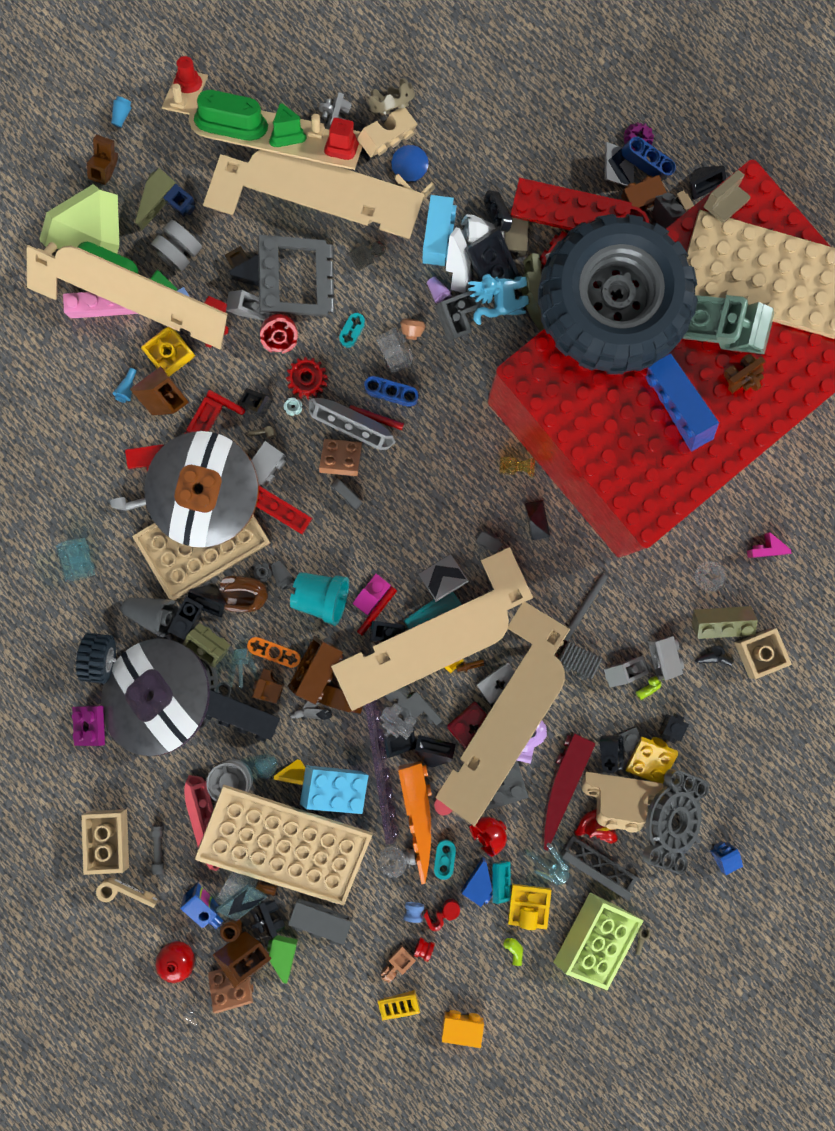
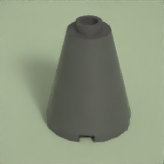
M130 597L122 604L124 616L160 637H166L170 634L168 629L179 609L178 606H175L177 602L171 599Z

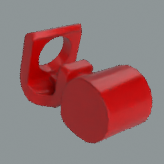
M454 899L446 900L442 911H436L437 921L435 923H432L426 908L424 910V917L429 928L432 931H439L444 925V918L448 921L456 919L460 914L459 903Z

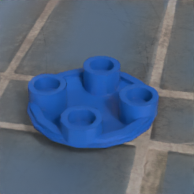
M406 145L399 148L393 154L391 161L393 173L395 175L398 173L404 181L413 183L424 176L429 165L426 153L414 145Z

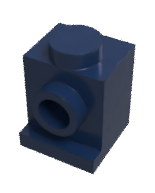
M176 183L163 197L167 205L183 217L186 214L191 215L195 210L194 205L196 203L193 197Z

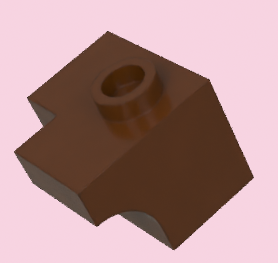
M264 668L261 677L254 684V694L252 697L277 704L284 684L274 680L273 670Z

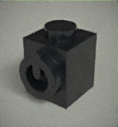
M676 713L673 716L666 714L659 729V732H661L660 737L676 744L677 740L681 742L689 724L684 722V717Z

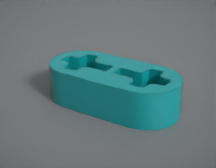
M353 313L349 316L339 335L342 346L351 348L356 344L365 326V318L362 314ZM360 318L361 325L357 324L355 329H353L354 323L352 320ZM351 331L352 341H348L347 343H345V339L343 337L348 336Z

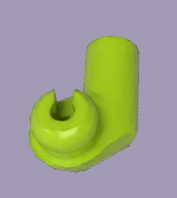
M651 677L648 681L649 685L636 691L639 700L652 695L661 688V681H659L658 677Z
M506 938L503 945L505 949H509L513 954L512 964L522 966V945L514 938Z

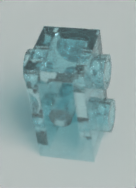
M85 538L67 540L56 545L65 583L87 579L95 575V567L91 561L89 545L86 543Z

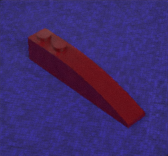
M574 732L566 736L563 743L566 747L563 753L560 752L555 761L557 766L550 784L543 821L542 847L546 851L550 847L596 744Z

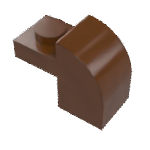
M96 134L93 138L94 155L87 162V176L89 180L106 185L111 179L117 164L118 153L115 152L114 140Z
M328 684L324 688L322 699L318 701L323 705L346 712L361 714L363 708L362 706L352 711L342 689Z

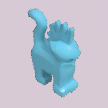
M485 274L481 282H468L469 285L474 286L468 288V291H475L470 297L478 296L475 302H479L482 299V304L486 303V301L491 303L494 295V309L480 307L474 312L473 320L476 324L481 325V315L492 318L506 314H526V310L523 307L529 304L528 296H520L519 299H515L514 292L516 289L527 286L526 277L519 276L511 280L499 279L498 277L493 278L490 274Z

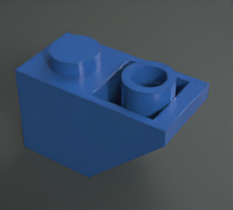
M724 841L714 845L711 853L723 874L728 875L743 867L740 852L737 848Z

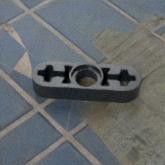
M488 190L484 198L487 212L495 228H499L501 232H509L512 225V217L500 193Z

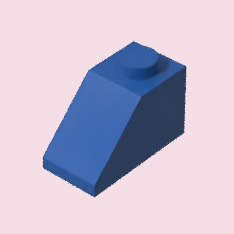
M483 857L461 889V893L480 907L484 903L487 904L493 895L491 893L492 887L487 862Z

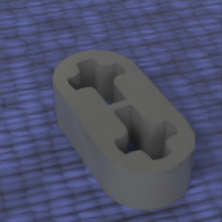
M338 478L331 484L354 509L357 510L363 504Z

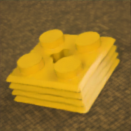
M168 326L141 346V349L158 369L161 366L169 377L195 357V354L177 331ZM166 349L171 350L170 355L166 354Z

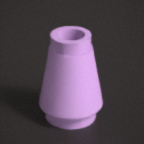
M432 277L427 281L436 304L452 298L451 291L436 277Z

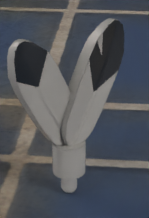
M307 701L303 708L295 711V714L291 715L290 718L296 717L298 719L305 716L326 720L332 717V713L325 709L315 708L319 704L318 701L316 705Z

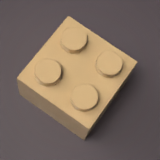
M769 628L756 633L755 636H749L734 642L749 678L758 679L792 665L777 628Z

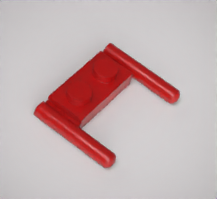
M209 390L186 429V433L197 431L209 432L223 406L240 415L245 413V409Z

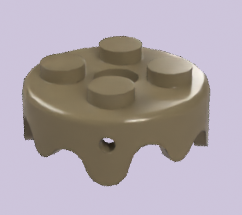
M402 78L399 82V88L389 86L385 96H382L377 89L371 90V96L367 98L371 112L380 113L381 116L391 113V110L394 108L403 109L409 106L408 102L415 97L412 83H408L406 78Z

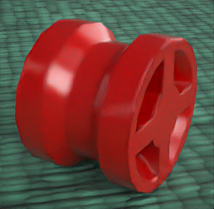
M420 937L413 956H420L424 961L428 962L435 943H428L424 938Z

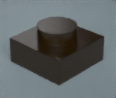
M241 246L225 254L232 269L249 260Z

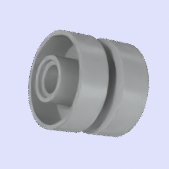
M171 219L163 228L169 240L161 235H157L150 246L167 265L173 266L182 272L190 263L183 253L186 252L188 255L195 257L203 247L185 228Z
M229 759L214 767L209 773L206 782L210 797L217 801L223 784L249 792L253 784V775L249 766L241 760Z

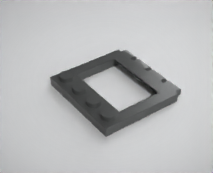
M258 235L259 312L325 317L330 312L334 313V298H328V296H334V280L327 279L334 277L333 261H327V259H333V245L326 244V240ZM278 248L316 251L317 304L280 302Z

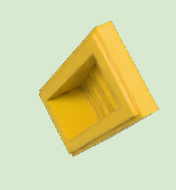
M415 990L377 1000L382 1021L420 1013ZM407 1000H411V1008H409ZM400 1001L404 1003L405 1009L401 1010ZM392 1003H396V1012H394ZM384 1004H388L389 1014L386 1013Z

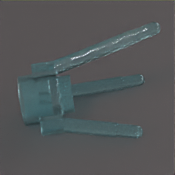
M248 649L234 650L229 679L231 687H233L236 665H238L239 687H243V665L248 664V661L250 662L255 680L259 679L253 654H249Z
M550 843L547 844V847L560 865L555 864L550 867L530 851H524L533 860L547 869L550 875L539 870L534 871L536 874L552 881L557 886L567 882L570 876L568 872L569 867L564 864Z

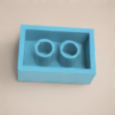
M431 195L423 245L424 264L445 266L449 238L453 232L457 205H453L454 198Z
M306 765L300 805L309 810L362 814L368 774L358 770Z

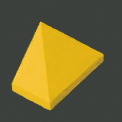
M297 759L276 773L274 780L303 785L306 767L301 760Z

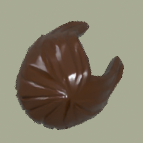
M228 576L223 578L220 583L219 590L227 604L224 605L225 610L230 612L256 611L262 608L268 599L266 586L259 580L243 576Z

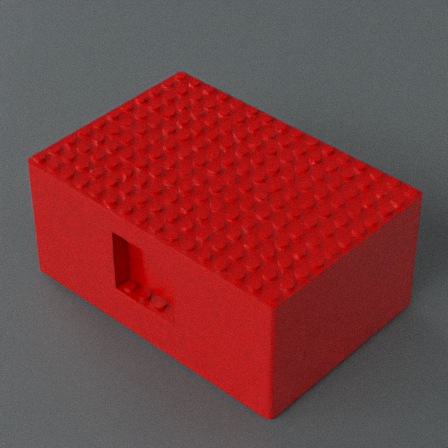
M749 160L738 169L745 175L739 187L750 195L751 198L730 217L731 219L831 247L756 160ZM714 190L666 228L669 231L667 235L675 243L679 241L686 252L699 210L709 212L704 206ZM615 270L612 275H620V273ZM632 281L635 288L639 287L637 281ZM614 295L612 299L616 301L618 297ZM632 305V307L638 310L640 305ZM594 306V309L597 311L601 310L602 306ZM614 314V315H613L614 320H615V321H620V319L618 318V316H617L616 314ZM772 322L765 354L750 353L756 359L762 357L765 360L763 364L764 372L761 373L764 376L760 381L761 388L757 391L752 388L745 391L741 387L733 394L728 390L729 383L724 377V371L733 365L739 372L744 368L740 365V361L749 352L724 350L720 348L719 343L682 339L669 354H672L719 422L714 439L692 452L665 406L659 400L655 389L648 384L646 380L648 367L640 371H627L623 374H607L606 371L598 369L591 371L579 366V362L571 356H565L555 346L554 339L550 334L546 333L545 329L498 366L487 401L489 406L617 557H623L651 547L835 393V339Z

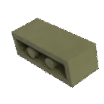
M751 606L693 610L692 627L697 639L755 636L758 620Z

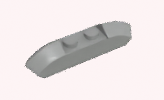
M313 398L309 400V413L311 417L378 450H387L396 443L391 433L383 425L371 418L328 399Z

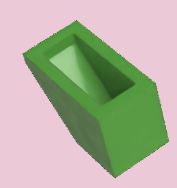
M278 935L273 940H269L267 952H270V962L283 983L287 984L298 940Z

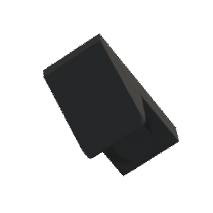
M372 620L369 640L384 642L405 632L406 625Z

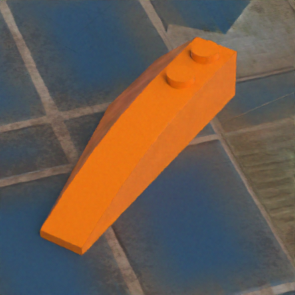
M422 761L399 765L398 772L407 816L409 815V827L413 835L412 840L417 856L416 861L421 884H425L431 848L429 796H432L430 784L426 785L425 777H428L426 765L422 766Z

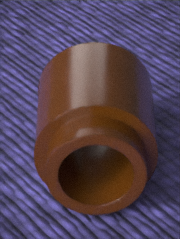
M236 917L228 918L220 929L222 939L227 942L235 941L242 932V922Z

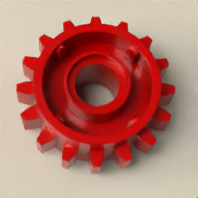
M304 357V360L298 358L296 364L291 363L292 369L287 370L290 376L286 377V380L291 382L288 384L289 389L294 388L292 391L294 395L299 393V398L302 399L303 396H306L307 399H310L311 395L316 398L318 392L323 393L322 387H327V383L324 380H327L328 376L324 374L326 372L325 367L320 368L322 366L320 361L315 363V358L308 360L307 357ZM310 374L312 379L309 382L302 381L304 375Z

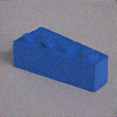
M672 354L663 357L648 367L646 380L655 389L659 400L665 406L690 451L692 452L713 440L719 422Z

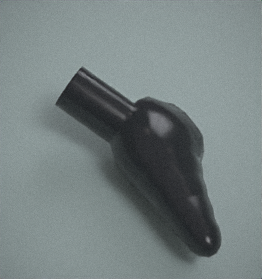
M716 645L704 655L696 658L695 662H722L731 667L734 660L724 655L725 650L723 647Z

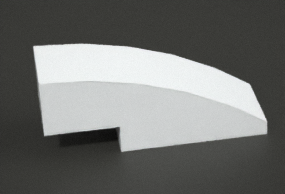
M456 227L449 238L446 271L453 273L451 290L465 293L470 287L468 282L471 281L472 277L471 261L465 250V247H467L465 238L460 228Z

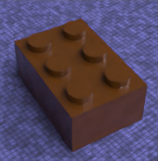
M314 635L287 687L296 696L316 705L317 701H320L324 695L326 684L330 683L334 673L331 666L342 661L343 652L333 644Z

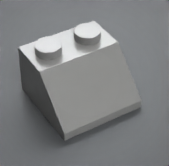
M674 636L647 641L656 677L660 680H669L683 674L684 663L682 658H679L677 652L679 650V643L677 639H674Z

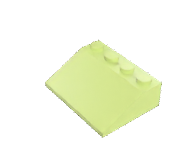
M589 893L553 963L569 976L608 990L643 920L604 898Z

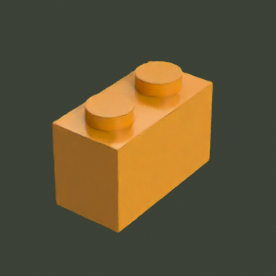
M456 1010L445 1012L441 1040L444 1043L481 1048L484 1020L476 1013H469L468 1016L462 1015L461 1012Z

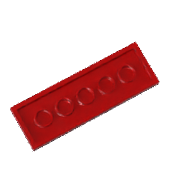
M519 178L511 217L571 230L582 222L587 224L594 221L598 216L614 214L616 218H624L627 214H630L632 202Z

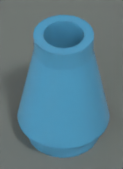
M119 96L116 97V100H113L111 124L122 128L125 119L132 109L129 100Z

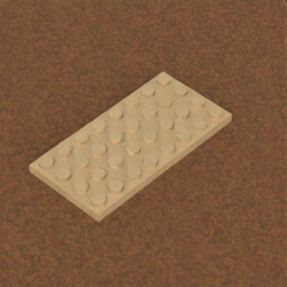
M699 210L687 249L689 255L687 262L689 266L692 265L694 267L698 284L695 288V295L726 298V295L745 297L748 300V305L760 302L774 309L773 322L835 339V248L731 218L722 223L710 212Z
M223 784L197 850L195 860L344 906L371 840L372 833Z

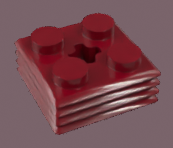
M473 702L447 725V729L466 749L476 734L475 732H469V725L475 726L477 724L478 730L487 714L476 702Z

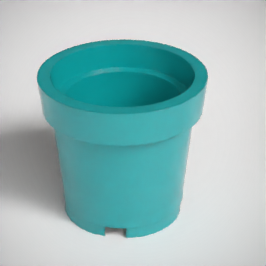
M300 572L293 584L295 593H291L290 607L321 618L325 623L336 626L345 609L349 593V578L338 575L329 577Z

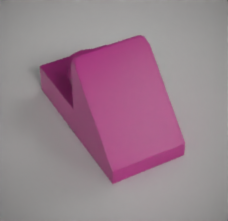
M770 532L764 534L765 545L753 546L752 550L747 551L748 558L792 554L791 549Z
M375 574L367 586L362 589L353 604L368 615L391 585Z

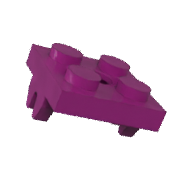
M103 706L72 707L74 746L105 745ZM84 721L89 724L88 731H85L83 728Z

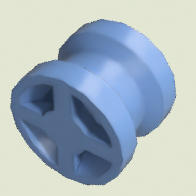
M406 902L404 920L412 923L423 922L421 914L424 910V904Z

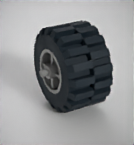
M86 633L80 642L76 655L78 679L85 682L105 684L109 680L113 664L116 662L114 637L112 635Z

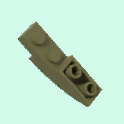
M532 253L524 259L525 274L522 277H526L527 286L520 289L522 296H528L529 304L526 305V308L536 327L541 332L545 329L541 321V309L538 305V288L541 280L542 264L539 260V254Z

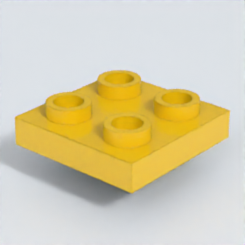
M641 736L627 763L626 771L652 782L663 783L665 773L673 766L678 756V751L669 748L667 743L660 738L653 737L649 740Z
M512 884L508 925L519 926L526 930L547 929L551 888Z

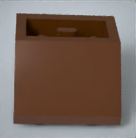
M161 366L130 389L152 416L174 414L189 403L182 391Z
M246 931L240 934L235 941L229 942L212 955L234 988L267 965L271 960L262 944Z

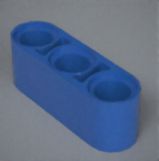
M633 137L622 147L623 157L649 176L655 177L659 175L661 181H663L675 172L676 166L674 161L640 137Z
M376 376L368 377L365 381L366 393L372 397L407 407L415 406L418 402V392L414 387ZM371 383L379 385L374 391L368 388ZM389 388L397 390L393 396L388 395L386 391ZM412 393L415 395V398L412 401H408L405 399V395Z

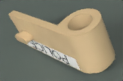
M115 878L105 879L96 890V895L102 902H110L118 892L152 908L158 902L155 894L148 891L142 892Z

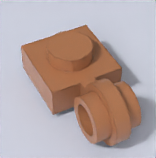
M401 945L388 959L393 966L389 967L387 965L381 971V979L388 983L391 982L396 976V970L403 975L413 965L416 958Z

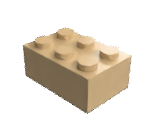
M127 809L88 811L82 814L83 875L123 873L129 868Z

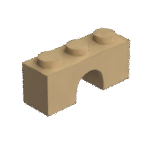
M406 108L397 109L390 113L384 123L388 130L384 129L378 121L363 128L357 140L370 157L377 154L380 156L390 146L394 148L401 140H408L414 135L413 131L418 124Z

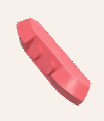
M189 775L185 783V802L199 848L213 812V805L207 791L206 781L202 777ZM206 863L211 870L217 871L220 868Z

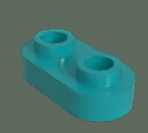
M449 839L441 840L436 847L434 873L441 880L449 879L454 871L456 847ZM444 846H448L450 850L448 852H444L442 848ZM442 865L447 866V870L445 872H442L440 870V867Z

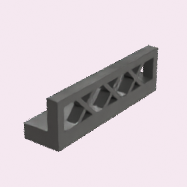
M572 835L562 850L561 857L629 901L633 895L630 891L638 877ZM574 841L581 845L582 853L573 854L568 851ZM585 855H597L598 864H588ZM612 865L615 874L605 875L602 866ZM627 875L632 878L627 888L619 883L618 876Z

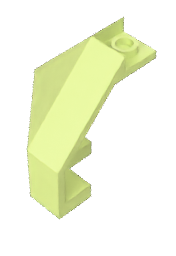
M94 184L46 213L40 241L45 247L50 242H53L57 245V249L63 246L77 247L80 243L88 241L117 254L119 249L118 195L99 190Z

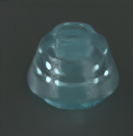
M260 754L256 755L254 759L255 767L263 779H270L277 771L276 766L279 764L274 755Z

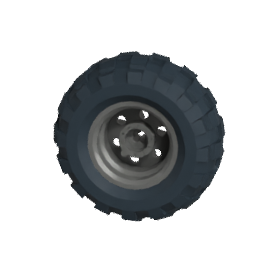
M609 214L598 216L594 221L587 224L586 222L580 223L571 229L561 241L557 242L550 252L541 274L538 288V305L541 309V321L546 333L552 336L556 343L555 346L565 356H571L579 362V366L591 371L598 369L606 371L607 374H623L627 371H640L652 366L655 362L669 354L682 340L689 329L688 326L692 317L695 315L698 301L697 296H695V288L698 284L695 269L692 265L689 266L687 262L688 253L679 241L675 243L667 235L669 233L667 229L658 223L655 226L643 221V217L627 214L624 218H616V215ZM616 270L620 273V275L613 276L612 271ZM632 281H637L639 287L635 288ZM597 282L600 288H595L593 283ZM614 295L618 297L616 301L612 299ZM632 305H640V308L636 310ZM594 306H602V309L597 311L594 309ZM616 314L620 321H615L613 315Z

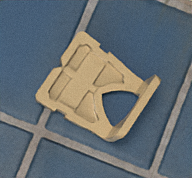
M398 173L395 175L398 186L413 190ZM432 182L421 192L425 194L423 201L435 189Z

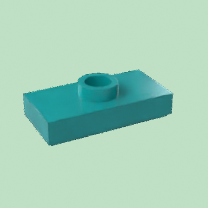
M510 861L492 863L493 903L495 904L511 900Z

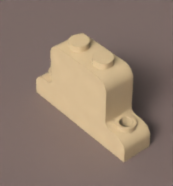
M586 772L582 780V791L586 795L597 799L596 820L598 824L608 829H623L632 833L643 828L646 823L648 805L651 804L656 794L663 788V783Z

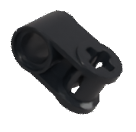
M602 735L599 742L602 769L609 774L622 770L625 764L623 737L621 735Z

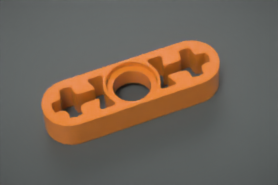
M253 637L247 643V649L250 653L289 668L297 667L301 662V655L297 651L260 637ZM258 640L259 645L265 647V643L269 645L265 650V655H263L262 652L264 650L257 649L254 651V647L251 644L256 643ZM277 647L280 654L277 658H272L269 655L270 648ZM283 650L287 651L285 655L292 656V654H295L297 662L289 664L290 660L283 658V662L280 661L283 656Z

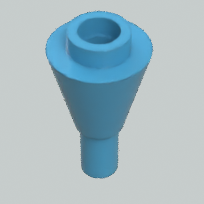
M129 368L126 377L113 391L112 394L117 401L122 403L131 401L132 392L130 389L133 386V379L137 372L135 369Z

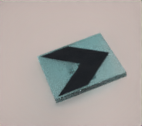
M247 884L220 905L216 911L237 921L263 901L267 895Z

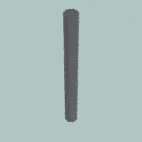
M601 573L569 624L568 628L570 631L566 635L565 641L570 639L606 582L608 576Z

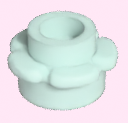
M295 397L288 398L284 403L286 413L290 416L301 413L302 402Z

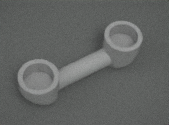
M125 497L110 500V505L112 508L128 511L145 506L146 500L142 498L126 503Z

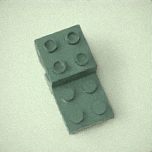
M695 295L698 299L695 315L692 317L688 326L689 329L682 339L719 343L720 348L724 350L765 354L774 318V309L760 302L748 305L747 298L741 296L726 295V298Z

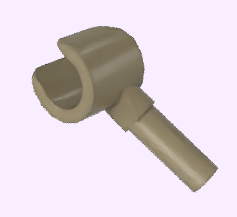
M271 426L261 430L249 431V436L266 434L267 439L277 436L275 428Z
M643 928L638 930L639 940L636 955L641 954L644 941L650 938V930H647L645 937L641 935Z

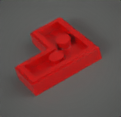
M164 445L125 450L127 468L147 467L148 471L151 461Z

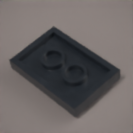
M499 228L493 229L465 247L480 282L485 274H490L493 278L498 277L499 279L511 280L520 276Z

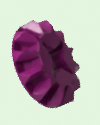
M637 122L630 124L624 133V143L626 144L643 131L642 139L652 145L654 138L652 128H649L646 123Z

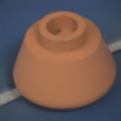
M404 318L400 322L402 334L406 335V339L417 340V337H421L426 328L423 321Z

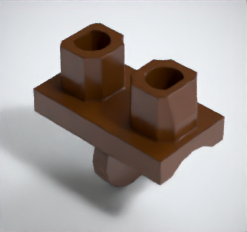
M749 353L740 361V365L744 368L739 372L734 365L724 371V377L729 383L728 390L732 394L741 387L745 391L749 388L755 391L761 388L760 381L764 378L761 373L764 372L763 364L765 360L762 357L756 359Z

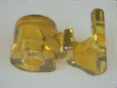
M512 457L500 458L499 474L515 475L516 472L524 471L529 477L534 478L535 458H529L520 462Z

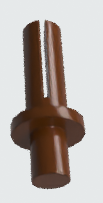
M483 659L469 663L464 661L462 662L463 665L456 666V671L464 670L467 673V670L484 666L485 663Z

